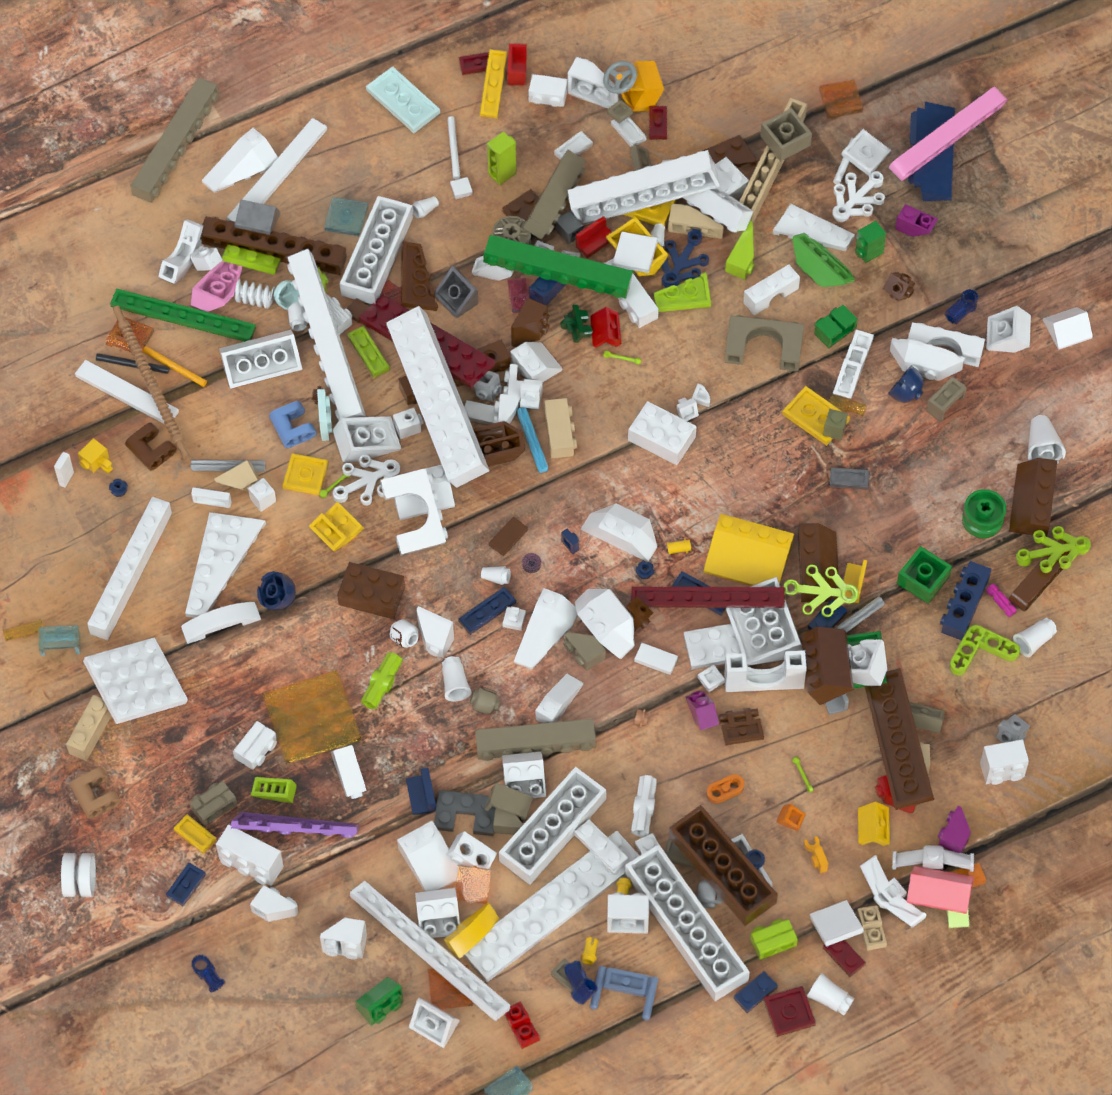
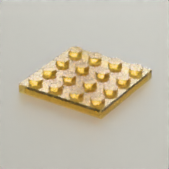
M337 670L262 693L286 764L361 740L360 732Z

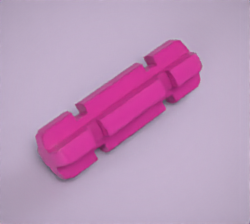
M996 584L990 585L987 588V593L994 597L993 600L1002 610H1005L1004 612L1008 617L1015 615L1017 611L1013 604L1010 605L1011 602L1002 591H998L999 588Z

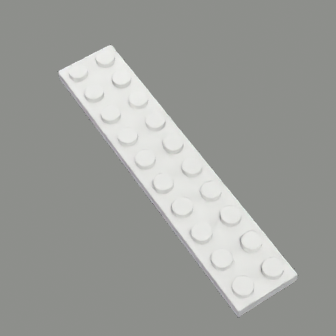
M618 831L608 837L628 857L629 862L640 856ZM591 851L498 921L489 933L463 956L486 982L490 981L619 881V878L626 876L625 865L613 874Z

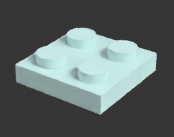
M319 389L317 393L322 441H328L329 433H332L330 398L325 395V389Z

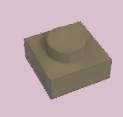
M619 100L607 109V114L620 124L633 114V110L622 100Z

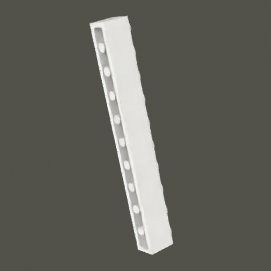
M309 249L288 257L290 264H287L290 274L294 275L295 280H292L296 291L299 290L300 296H298L301 307L304 306L305 312H303L304 319L311 327L308 331L311 338L315 340L316 344L313 345L315 352L321 358V361H319L320 368L323 372L325 371L327 376L324 380L332 392L330 399L333 405L336 404L337 407L335 411L338 421L341 418L366 417L314 257Z

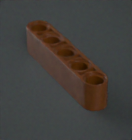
M1062 539L1058 540V543L1062 545L1068 544L1066 541ZM1070 551L1064 552L1062 556H1067ZM1051 555L1044 556L1041 561L1048 560ZM1059 559L1048 573L1041 571L1039 562L1013 591L1009 601L1025 612L1063 570L1060 567Z

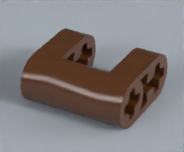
M151 422L132 434L125 442L126 447L150 471L171 458L177 450L171 441H165L154 450L147 444L159 432V429Z

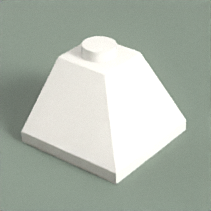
M418 606V628L425 648L431 655L444 658L454 641L453 622Z

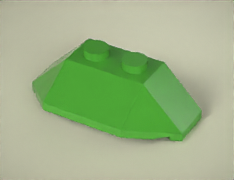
M806 233L793 236L796 263L802 268L804 273L814 279L817 285L829 287L854 282L855 278L851 271L823 245L809 238V235Z

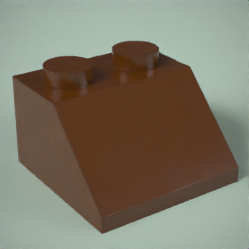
M527 298L511 325V344L513 347L520 346L525 342L538 341L543 334H547L550 327L548 324L550 316L548 314V306Z

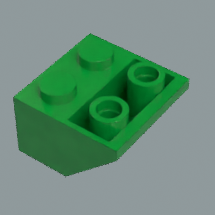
M386 977L355 1001L356 1009L371 1026L375 1023L379 1024L386 1018L389 1012H394L402 1006L404 1002L402 987L391 978Z

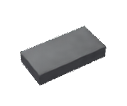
M831 467L830 487L868 490L869 470Z

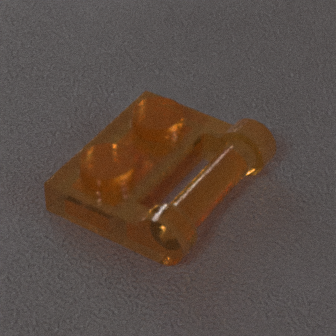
M125 317L129 321L132 332H134V336H136V340L143 353V348L150 340L154 329ZM117 320L106 339V345L131 352L128 343L116 339L117 336L124 338L122 331L118 327L119 322Z

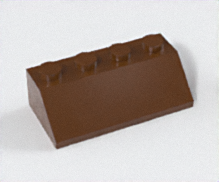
M1036 458L1017 464L1009 532L1033 535L1035 531L1042 530L1047 537L1050 528L1057 460Z
M799 523L800 585L820 587L813 577L806 574V568L809 565H815L829 586L839 589L833 579H829L825 575L828 567L836 568L838 574L836 532L819 523ZM810 567L808 572L815 574V568ZM829 569L828 575L834 576V570ZM801 593V602H811L819 595ZM830 596L824 602H830L831 599L836 600L838 597Z
M816 627L801 634L802 650H805L808 694L819 705H822L854 690L846 631L844 629Z

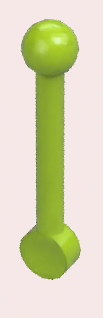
M604 351L603 356L606 358L613 357L631 361L636 365L641 363L640 358L634 359L616 355L609 351Z
M341 476L326 490H321L320 497L326 498L329 491L350 476Z
M797 756L793 757L792 762L796 764L808 792H813V788L799 763L800 758Z

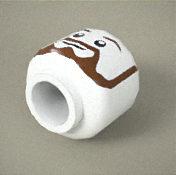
M398 620L390 628V638L402 648L411 647L418 641V629L408 620Z

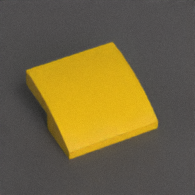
M338 501L325 514L321 513L309 525L334 552L345 546L364 529Z

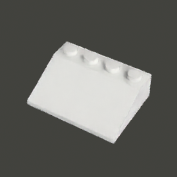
M777 577L751 587L781 586ZM786 600L785 608H726L741 653H746L747 666L784 660L785 651H803Z

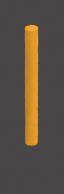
M148 346L143 348V353L200 386H206L207 380Z

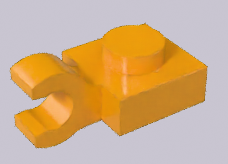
M817 836L814 837V845H810L808 840L805 839V849L813 853L811 861L814 868H818L820 874L827 872L829 863L822 846L819 844V838Z

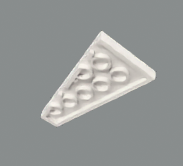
M209 512L185 612L186 617L195 618L211 611L217 601V597L225 589L228 580L234 575L247 555L251 544L256 541L260 530L266 525V520Z

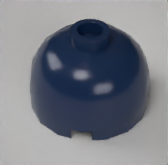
M910 366L888 394L901 403H908L913 399L918 400L923 394L921 390L924 385L922 374L916 368Z
M272 571L265 574L261 579L263 581L261 587L258 586L257 597L260 604L270 610H283L290 606L296 595V586L293 580L288 575Z

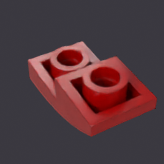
M520 1001L510 1006L509 1011L504 1016L520 1047L523 1049L540 1041V1036L533 1026L522 1002Z

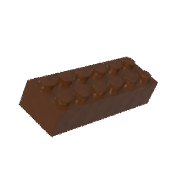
M702 805L669 827V838L744 926H747L777 903L778 893Z

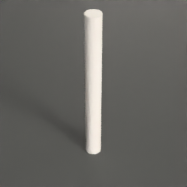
M448 117L453 179L458 180L460 179L455 118Z

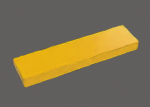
M489 50L480 117L498 118L507 59L506 51Z

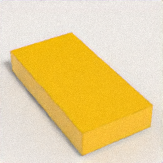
M188 814L174 827V831L202 854L217 841L214 835Z

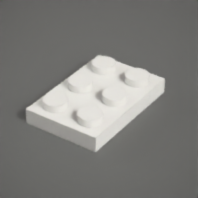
M732 624L684 632L683 636L691 670L725 664L726 654L741 653Z

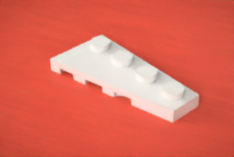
M793 204L789 205L773 229V234L787 235L791 239L794 235L806 233L809 235V238L816 240L824 247L845 252L855 237V234Z

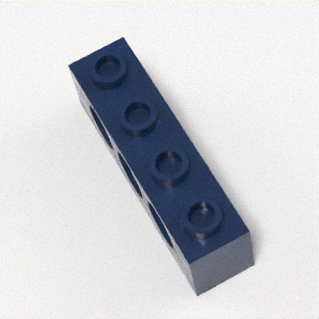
M972 561L969 562L968 567H963L960 575L962 581L961 583H956L953 591L956 595L954 599L950 598L946 608L949 611L947 615L943 614L941 618V633L962 641L989 581L991 568ZM967 583H973L975 586H970ZM965 598V599H967L968 601H967V602H964V601H962L961 599ZM955 614H959V615H961L962 617L958 618V617H955L954 615H955Z

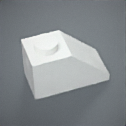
M484 256L476 258L471 273L475 276L500 281L511 277L514 270L510 271L503 267L490 266L487 263H483Z

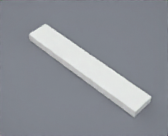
M87 360L76 371L75 376L164 424V420L151 394ZM168 404V408L171 409V413L173 414L172 417L175 418L179 413V410L174 406Z

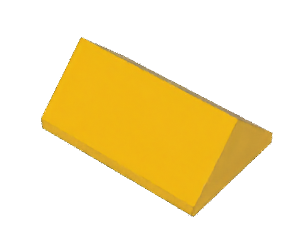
M634 217L606 236V239L617 250L622 232L648 237L653 236ZM658 242L649 273L635 271L638 276L655 275L667 259L668 254Z

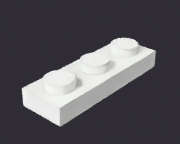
M590 820L574 831L575 836L613 874L629 862L628 857Z

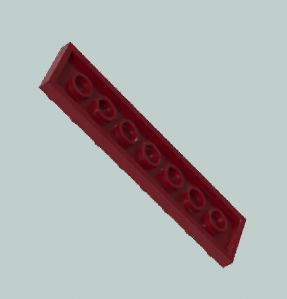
M382 294L376 303H373L358 318L360 323L393 342L386 323L410 310ZM431 323L452 377L472 388L495 365V360Z

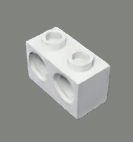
M464 831L456 836L446 855L451 858L453 863L467 868L470 874L481 876L487 873L497 852ZM460 846L464 847L465 855L461 853ZM477 857H479V858L481 859V862H482L481 865H479V864L477 863V861H476V858H477Z

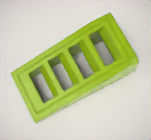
M255 777L251 796L293 803L296 784L292 779ZM262 783H263V784H264L263 792H260L261 785H262Z

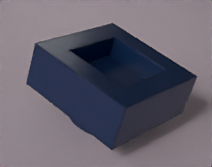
M568 528L562 531L561 542L572 554L579 551L580 540L574 532L571 533Z

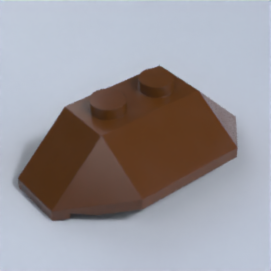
M506 421L473 429L488 467L514 461L525 451L523 432Z

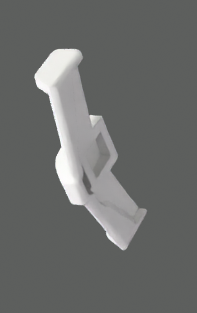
M926 845L921 850L901 853L893 851L892 868L896 870V867L923 863L924 868L943 869V864L970 869V872H973L974 854L967 855L944 850L943 846Z
M876 855L860 865L874 894V900L881 908H887L911 927L916 926L926 918L924 912L907 903L904 899L907 896V892L895 878L888 882Z

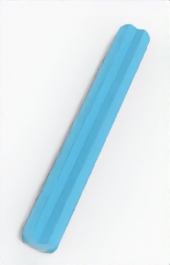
M526 408L517 409V415L537 469L540 473L547 472L548 465Z

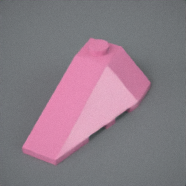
M221 261L193 287L191 305L206 312L224 306L234 296L236 283L240 278L243 266Z

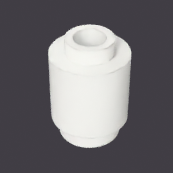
M299 302L293 303L288 307L289 325L294 331H303L308 324L303 316V312H305L304 306L301 307Z

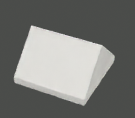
M1078 307L1043 318V322L1058 350L1092 339L1093 337L1088 314Z
M419 998L416 1002L409 1028L444 1048L460 1020L427 1000Z

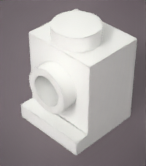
M203 245L189 255L197 271L212 270L222 261L217 248H208Z

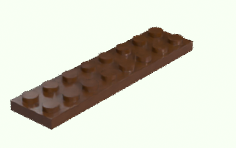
M901 668L886 672L887 683H882L881 686H865L895 810L934 800Z

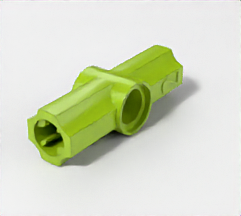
M388 652L379 669L373 672L369 687L361 699V703L371 710L377 709L385 693L391 690L395 675L403 662V659L398 654Z

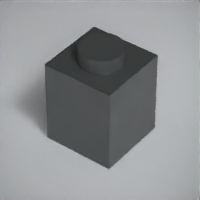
M569 211L560 215L555 223V230L570 244L576 240V234L583 230V225Z

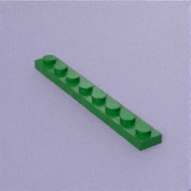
M117 288L110 302L112 308L119 306L123 311L243 342L252 340L256 330V324Z

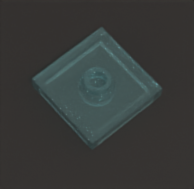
M332 197L324 231L360 236L368 203Z

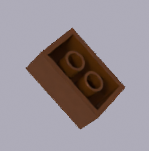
M349 562L337 594L338 604L347 608L394 619L405 589V577Z

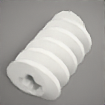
M239 279L235 287V300L237 303L243 301L244 304L250 302L251 306L257 304L260 308L264 305L265 309H269L274 301V291L276 288L273 287L269 291V285H266L263 290L262 284L255 288V282H252L249 287L248 281L245 280L244 284L241 285V280Z

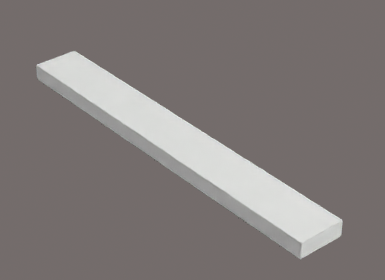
M312 118L242 200L264 204L327 131V126ZM239 204L228 215L227 221H236Z

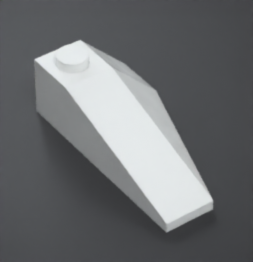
M252 128L232 146L204 177L202 183L213 193L233 186L237 181L250 179V176L260 172L262 174L266 172L277 160L278 156L266 138Z
M543 588L514 663L533 669L547 654V651L554 644H557L560 638L573 627L578 616L576 607L563 595Z
M863 640L855 646L849 644L848 650L853 683L881 686L887 671L884 641Z

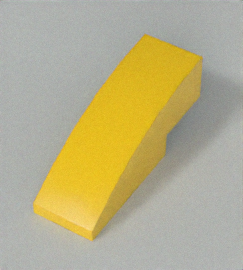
M487 903L456 926L458 929L446 937L444 942L455 957L461 958L489 933L500 918L490 903Z

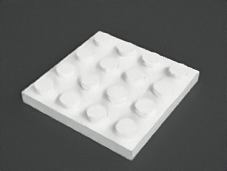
M155 637L84 658L83 662L116 724L187 703L188 699Z

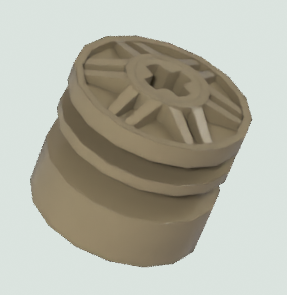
M507 216L498 220L494 225L493 236L531 245V233L523 228L526 223L524 219L518 216Z

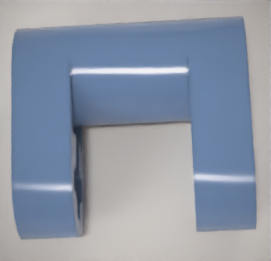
M300 401L277 408L269 414V418L285 448L308 441L317 433L312 423H306L293 428L290 421L305 413V409Z

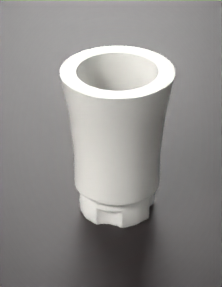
M1044 618L1024 631L1015 634L1013 642L1018 644L1020 653L1023 656L1031 657L1037 649L1057 633L1056 625L1052 620Z
M453 656L445 658L442 662L445 699L456 702L468 698L472 691L467 682L460 658Z
M823 973L820 974L807 995L808 998L816 1000L842 1015L846 1014L855 999L828 979Z

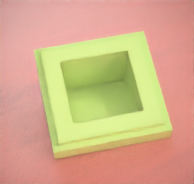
M946 910L949 928L969 927L968 911L967 914Z

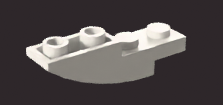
M510 364L509 371H505L504 382H507V386H504L503 394H500L499 401H495L494 412H497V417L494 416L493 424L502 421L510 424L516 414L521 399V383H524V381L516 380L518 365Z

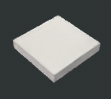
M862 129L842 151L841 155L869 176L890 154L891 150Z
M622 232L613 266L649 273L658 239Z
M847 900L810 914V919L826 946L863 933V927Z

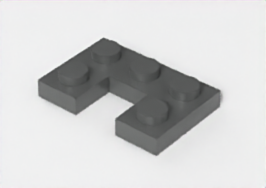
M439 790L434 824L440 831L454 832L456 814L475 816L473 834L493 836L496 807L492 806L489 811L484 810L488 795Z

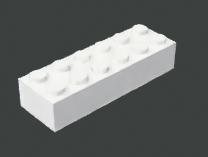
M381 196L377 197L341 279V296L351 299L358 298L360 301L369 304L376 303L412 222V205Z
M575 767L499 851V862L531 885L575 835L574 831L588 821L605 802L606 789Z

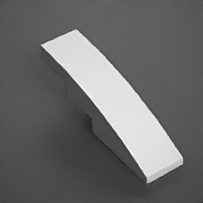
M859 330L855 331L833 391L834 395L851 400L874 338L873 334Z

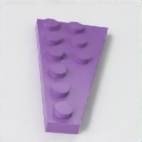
M240 812L231 821V829L259 830L261 832L279 831L280 834H291V832L321 833L322 835L341 834L342 837L351 838L359 832V824Z

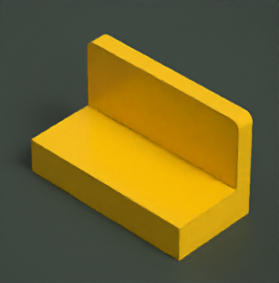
M863 560L862 566L847 563L844 582L845 584L854 585L859 593L854 603H859L867 560ZM849 590L846 591L845 596L850 598L852 596V592Z
M873 802L858 808V843L860 845L875 842L882 846L890 844L889 807L879 802Z

